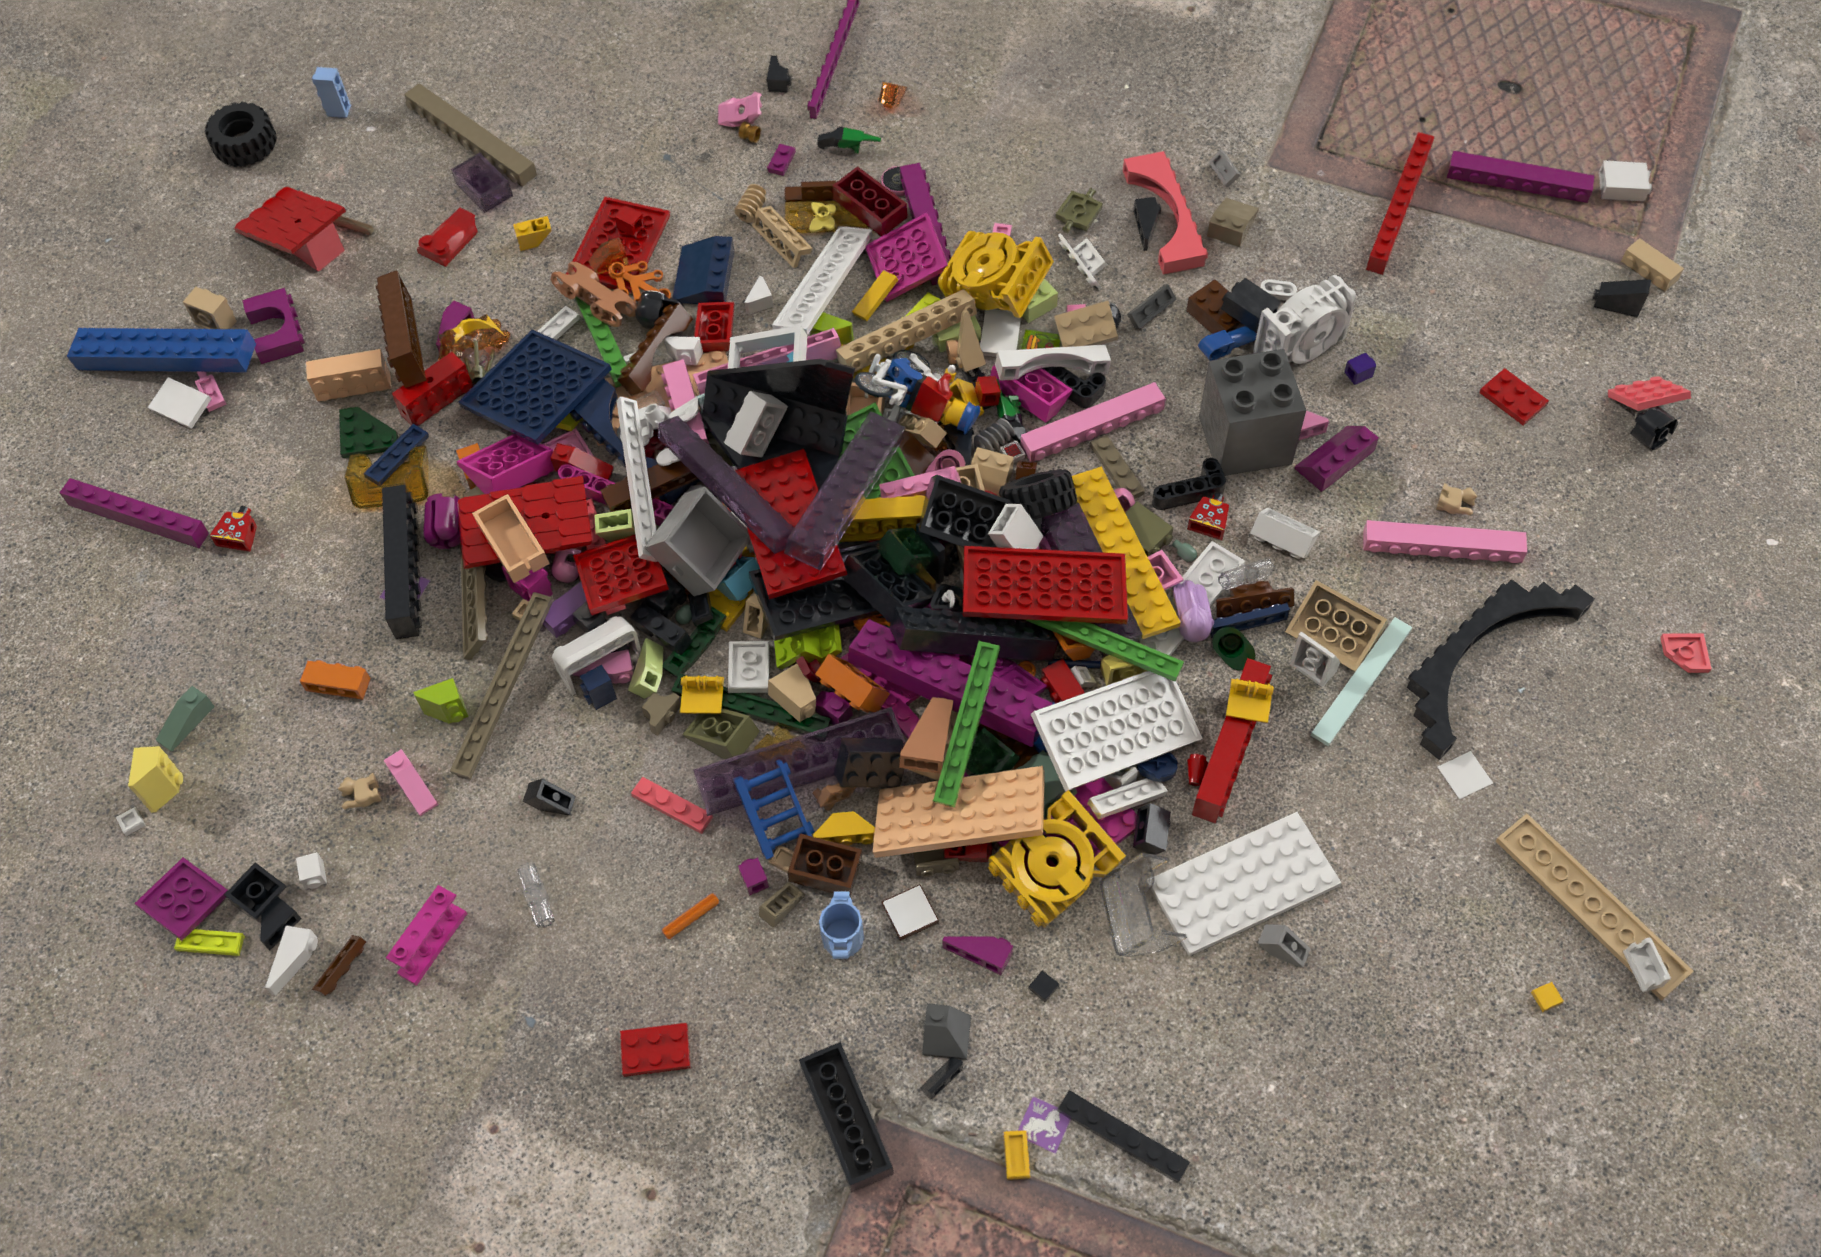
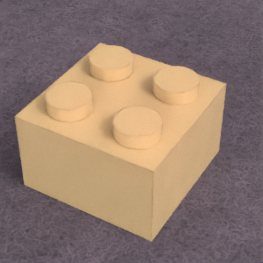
M195 287L183 301L194 324L201 328L231 329L237 322L234 312L227 303L228 300L224 296L213 294L207 289Z

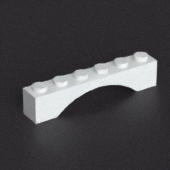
M1106 345L997 351L995 367L1000 380L1019 379L1032 370L1044 367L1072 368L1089 375L1093 373L1108 374L1111 359Z

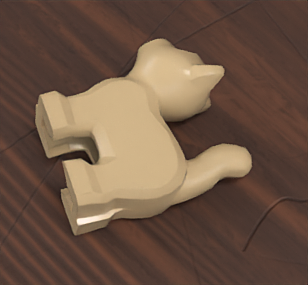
M1444 483L1436 510H1444L1450 514L1458 513L1471 516L1473 510L1468 507H1461V503L1463 501L1474 506L1477 495L1470 487L1461 490L1449 487L1448 484Z
M371 773L366 778H359L357 780H353L350 777L344 778L338 790L342 792V797L354 793L355 798L353 801H346L342 804L344 810L367 807L374 802L382 801L381 794L377 789L379 788L378 781L374 773Z

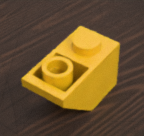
M548 216L513 224L521 251L538 247L552 231Z

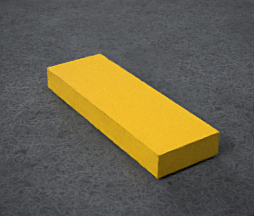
M883 270L853 309L852 313L868 321L899 280L897 276Z

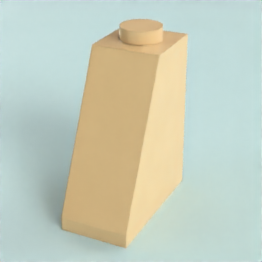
M754 591L746 601L743 633L761 639L768 624Z
M798 664L768 680V695L796 720L801 722L815 713L816 697L809 680L804 677Z

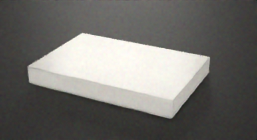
M986 310L980 343L983 356L996 357L997 351L1017 350L1021 318L1014 317L1013 313L1007 310Z
M168 377L148 408L192 429L212 398Z
M729 641L728 693H768L769 641Z

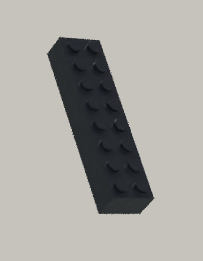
M406 484L383 487L385 620L395 639L419 636V628H422V620L419 616V611L422 608L421 602L418 600L421 588L417 582V578H420V569L417 566L420 556L418 550H416V546L419 545V538L416 534L419 525L417 518H415V514H418V506L416 502H413V494L411 491H408Z
M895 606L889 627L899 650L975 656L978 642L981 641L999 645L998 658L1052 662L1059 642L1053 631L1024 619L963 616V611L953 612L947 609L932 610L930 608L918 609L910 606Z

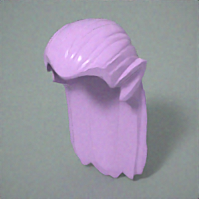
M1185 580L1182 585L1180 583L1174 585L1172 592L1177 616L1181 622L1180 627H1178L1181 635L1190 642H1200L1206 639L1214 625L1206 589L1203 585H1195L1190 580Z

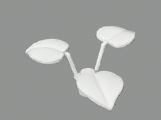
M697 396L675 409L669 416L664 410H660L657 404H650L644 409L648 426L641 428L643 445H647L649 438L653 437L652 425H654V427L659 428L668 446L667 449H664L657 455L656 460L659 465H670L681 460L686 455L687 448L685 444L677 443L671 446L661 425L664 423V417L672 423L677 421L679 424L693 419L699 411Z

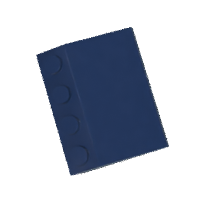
M713 236L682 246L672 299L678 300L682 304L697 305L698 303L726 302L735 252L733 237Z

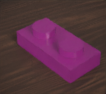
M779 143L767 167V172L784 176L796 153L795 147Z

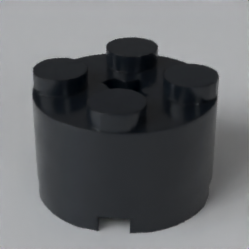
M1660 406L1652 407L1645 413L1641 412L1635 418L1636 425L1630 434L1646 447L1656 450L1667 441L1665 437L1669 433L1671 435L1674 433L1678 420Z
M663 572L669 589L641 598V603H645L667 619H670L674 615V609L679 604L682 605L688 596L685 594L686 588L668 573Z

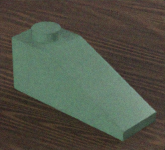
M191 686L177 700L156 741L172 752L215 707L207 695Z

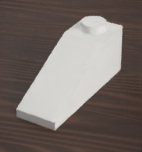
M285 927L265 986L271 995H277L310 959L312 951L316 949L318 943L317 936L311 929Z

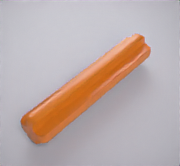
M711 893L662 929L663 934L667 939H671L718 905L719 899L714 893Z

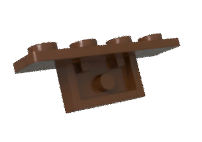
M836 180L801 182V186L785 187V202L833 200L832 185L836 183Z
M1257 581L1252 584H1238L1234 587H1229L1231 597L1216 600L1217 618L1230 617L1237 613H1248L1258 608H1269L1275 604L1282 605L1288 603V606L1292 607L1295 605L1294 589L1290 587L1273 590L1268 581Z

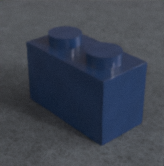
M602 665L580 676L582 681L580 688L584 693L583 696L587 704H592L595 710L617 699L612 681Z

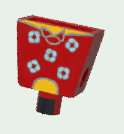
M1215 493L1212 499L1203 497L1189 518L1187 530L1222 541L1229 505L1223 503L1224 496L1220 493Z
M240 506L238 513L225 512L210 534L214 544L218 547L251 552L257 528L255 521L250 516L251 509L246 506Z

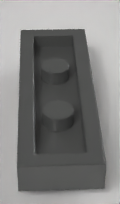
M1164 284L1127 315L1135 330L1140 329L1177 299L1169 284Z

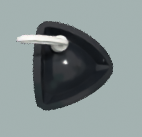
M941 584L934 593L930 606L934 610L963 611V589L948 584Z

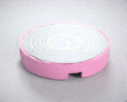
M900 166L887 169L881 177L882 185L895 195L904 196L905 193L900 179Z

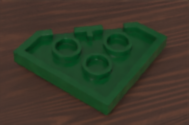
M361 408L339 409L340 455L342 459L383 453L398 439L396 430Z

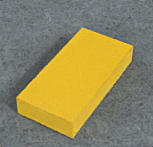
M1027 1130L1004 1131L1007 1180L1030 1179Z

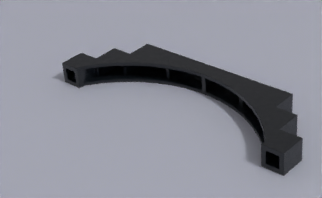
M1512 579L1507 584H1501L1496 591L1497 594L1494 597L1490 595L1484 602L1485 606L1482 609L1478 607L1471 615L1472 618L1469 621L1466 619L1460 625V630L1457 633L1453 632L1450 634L1444 646L1440 644L1433 653L1435 655L1432 658L1427 657L1422 662L1421 668L1418 671L1415 669L1409 675L1408 679L1410 681L1407 688L1420 698L1414 706L1416 710L1413 716L1427 727L1421 734L1423 738L1420 745L1438 760L1453 747L1457 738L1452 734L1449 721V686L1456 665L1471 646L1492 631L1524 619L1557 616L1570 617L1578 621L1590 609L1595 598L1576 584L1570 590L1566 588L1561 594L1545 582H1542L1538 587L1534 586L1529 592Z

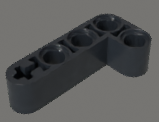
M1065 367L1042 368L1073 389L1068 399L1081 408H1090L1105 393L1106 377L1102 373H1093L1084 381Z
M1212 457L1206 458L1202 464L1201 476L1157 486L1153 491L1152 506L1157 510H1165L1200 502L1203 497L1212 499L1215 493L1223 495L1226 478L1219 461Z

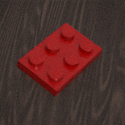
M1506 368L1486 383L1479 392L1523 426L1545 408L1549 402L1548 399Z
M687 1023L620 1031L623 1077L691 1068Z

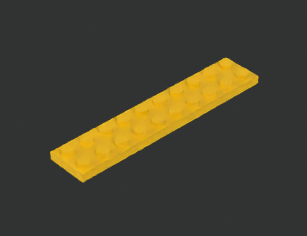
M1102 466L1073 475L1072 479L1077 495L1076 505L1099 552L1125 554L1127 607L1142 639L1180 627L1181 622Z

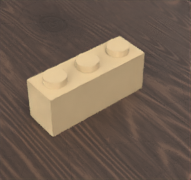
M1640 238L1626 249L1621 260L1622 263L1642 277L1651 280V283L1664 292L1679 280L1684 270L1683 267Z

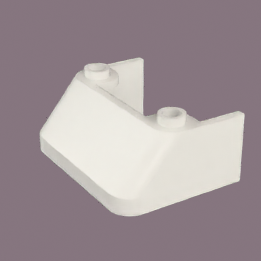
M614 616L606 623L570 643L557 647L554 650L552 659L558 674L573 696L576 692L570 675L627 643H630L638 657L641 648L637 633L632 625L623 617Z

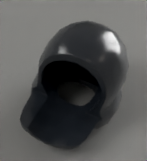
M644 291L640 295V301L636 308V319L641 326L653 329L656 325L655 321L663 315V310L668 305L673 306L680 303L683 306V304L678 302V300L667 298L661 292Z

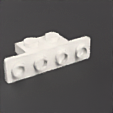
M1060 233L1058 235L1061 239L1059 244L1065 251L1067 249L1070 251L1068 256L1074 263L1076 261L1079 263L1077 268L1083 275L1085 273L1088 275L1086 278L1088 283L1100 290L1102 287L1094 278V275L1107 266L1106 262L1087 238L1073 249Z

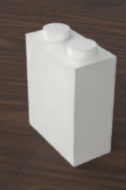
M1603 161L1599 171L1601 199L1645 201L1652 188V185L1649 183L1650 171L1647 170V163Z
M1006 504L988 533L996 546L1000 548L1036 549L1043 538V534L1021 504Z

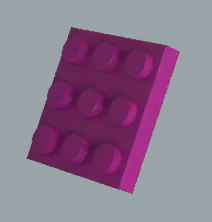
M182 857L134 904L171 934L183 941L226 898L224 894L228 890Z

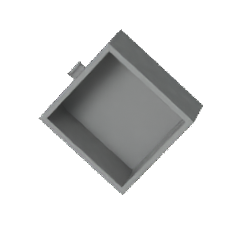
M704 486L687 492L681 497L644 548L693 596L714 591L751 539L748 529Z

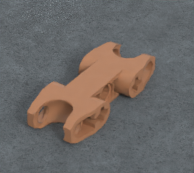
M570 262L568 264L567 272L569 275L559 271L551 274L550 281L562 295L568 299L578 297L590 305L593 316L610 326L619 327L622 325L623 318L621 314L629 317L636 316L637 304L628 294L620 289L609 290L599 283V278L593 270L580 263ZM557 277L563 282V284H560L557 281ZM626 304H629V305L632 307V310H633V311H631V310L626 306Z

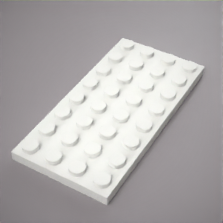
M1150 671L1031 713L1065 792L1203 739L1177 682Z
M1295 812L1148 879L1147 884L1188 956H1191L1339 887L1341 881L1298 812Z

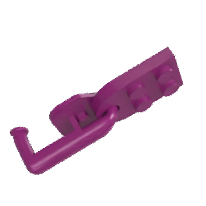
M955 654L972 666L974 656ZM997 657L992 676L1036 696L1044 692L1047 685L1012 660Z

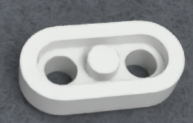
M1268 279L1264 280L1260 288L1278 300L1287 301L1297 292V287L1293 283Z

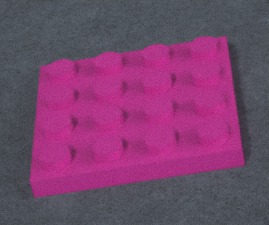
M927 212L867 244L865 247L876 278L884 270L897 276L899 279L885 297L886 302L941 274L945 267L948 266L944 251Z

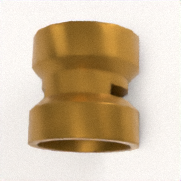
M743 122L739 128L738 136L741 139H749L750 142L757 143L761 136V127L751 126L750 123Z

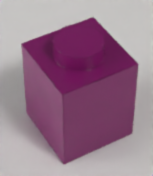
M758 857L747 859L741 865H738L741 878L749 896L769 888L767 877Z

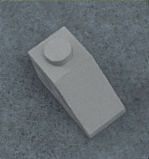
M1265 925L1258 942L1271 956L1298 967H1304L1311 949L1286 925Z

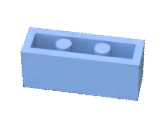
M317 67L315 74L312 76V82L316 86L317 95L321 99L322 108L325 109L327 117L347 118L351 104L338 69Z

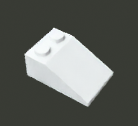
M1300 632L1290 665L1321 687H1324L1337 672L1340 661L1336 655L1303 632Z

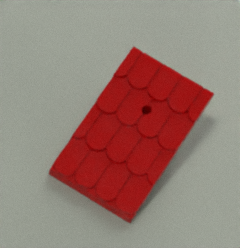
M284 187L274 197L266 200L260 208L253 210L249 217L239 221L234 230L236 233L294 254L319 272L345 251L333 222L344 214L346 210L345 207L332 201H326L303 191Z
M583 476L552 480V482L531 484L521 488L493 491L489 494L463 497L457 501L464 569L501 562L479 528L472 513L507 494L545 554H555L556 551L572 548L581 551L582 546L591 545L592 543Z

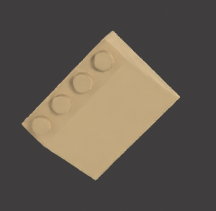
M1315 580L1285 632L1297 639L1300 632H1303L1336 655L1341 664L1356 672L1389 621Z

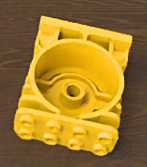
M968 231L948 262V266L945 267L939 277L938 284L945 297L964 289L974 298L976 308L981 310L999 308L1011 311L1014 317L1021 318L1054 260L1041 237H1035L1033 241H1025L1017 245L1010 236L1004 233L992 232L984 234L983 232Z
M1069 790L1048 808L1046 820H1043V831L1046 834L1062 835L1076 846L1081 860L1079 872L1085 877L1084 882L1075 873L1077 856L1074 849L1068 842L1058 837L1045 838L1044 835L1011 839L1008 844L1001 847L988 860L989 871L994 877L999 876L1003 880L1002 886L1009 894L1012 892L1015 894L1017 904L1024 911L1027 909L1032 916L1030 918L1037 927L1042 926L1045 928L1050 922L1056 919L1085 893L1093 877L1104 878L1114 868L1118 867L1126 857ZM1073 817V820L1083 830V832L1076 826L1066 821ZM1088 839H1090L1101 851L1095 857L1092 846ZM1022 843H1023V844L1029 849V851H1030V852H1029V855H1028L1027 864H1028V869H1029V872H1030L1031 876H1032L1038 883H1040V884H1042V885H1044V886H1048V887H1057V886H1060V887L1066 892V894H1067L1066 896H1064L1059 889H1046V888H1043V887L1037 885L1036 883H1034V882L1030 879V877L1028 876V874H1027V872H1026V870H1025L1024 856H1025V852H1026V851H1025V850L1023 849V847L1021 846ZM1054 857L1057 859L1058 865L1050 867L1047 865L1046 859Z

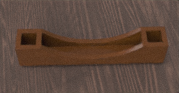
M680 303L673 306L668 305L663 310L664 313L655 321L656 325L646 334L647 338L638 345L637 352L629 358L630 362L620 371L621 374L617 380L631 396L643 392L652 380V360L662 340L668 335L684 332L692 322L693 318Z

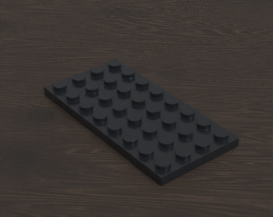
M899 535L839 550L844 563L849 554L884 544L915 573ZM760 569L749 571V579L774 641L881 614L864 597L860 596L857 590L845 582L843 577L769 599Z

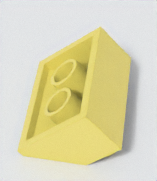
M160 746L134 748L128 787L149 811L154 813L179 793L180 784L183 783V774Z

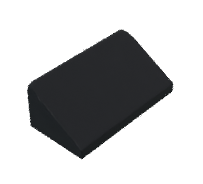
M950 1058L920 1087L921 1091L930 1100L933 1099L963 1070V1062L960 1059Z

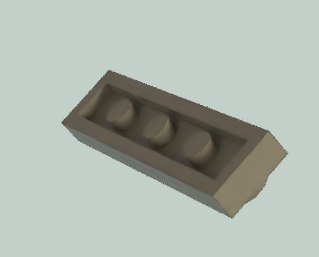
M1108 435L1091 441L1090 447L1116 486L1130 491L1134 499L1144 495L1145 490Z

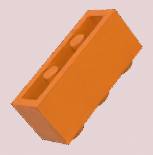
M316 660L307 661L300 683L305 691L363 700L371 678L366 669L360 666L348 667L340 663L328 664L324 661Z

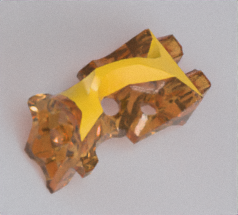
M487 314L479 319L462 320L455 328L445 330L442 334H439L438 337L441 344L438 359L440 360L450 353V350L459 359L462 358L465 349H474L475 340L478 342V351L491 346L501 350L502 344L509 341L510 333L507 330L501 331V322L498 319H490Z

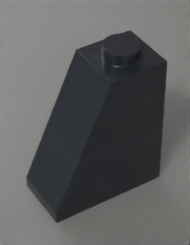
M1651 280L1601 282L1599 288L1593 292L1594 308L1638 317L1649 295Z

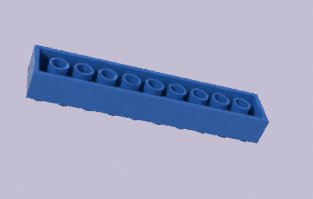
M78 328L67 358L77 370L247 372L256 342L247 329Z

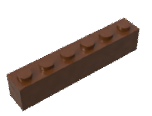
M707 442L696 445L693 449L688 450L686 455L677 462L667 466L657 464L647 468L652 500L718 470L716 459ZM627 477L600 490L610 512L632 509Z

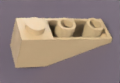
M907 413L899 420L898 426L913 435L921 443L936 448L947 434L929 418Z

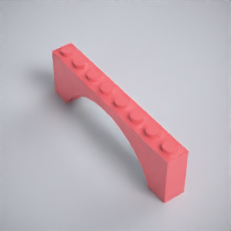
M1164 151L1124 159L1123 173L1127 184L1141 186L1154 192L1169 205L1175 215L1177 230L1172 239L1159 250L1158 263L1163 275L1204 267L1205 259L1208 257L1207 250L1203 248L1201 235L1197 233V226L1195 221L1193 222L1191 219V211L1187 209L1185 196H1182L1180 184L1176 182L1175 172L1171 170L1170 159L1166 157Z

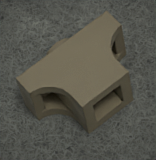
M654 692L642 706L644 717L650 720L649 727L653 734L658 736L665 726L674 720L677 711L681 708V699L674 692L669 696H660Z

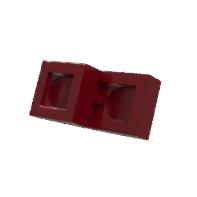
M803 656L798 658L796 662L804 677L810 681L821 683V678L816 675V672L822 664L817 659L809 663Z

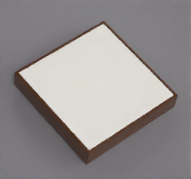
M921 884L881 902L900 941L939 923V919Z

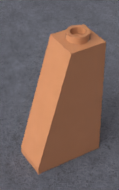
M932 697L901 751L899 768L941 774L952 716L953 700Z

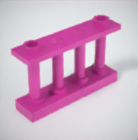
M438 885L386 956L387 960L401 967L397 972L398 976L415 986L418 985L467 915L465 910L452 903L457 897L456 894Z

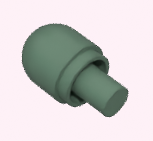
M1177 539L1172 543V546L1178 550V556L1184 561L1192 562L1196 559L1197 551L1186 542L1182 544Z
M683 605L676 612L675 619L679 624L684 625L692 620L690 605Z

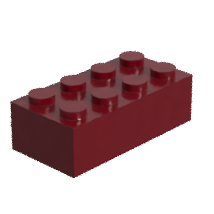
M858 166L832 185L833 200L881 237L888 234L908 218L907 203Z

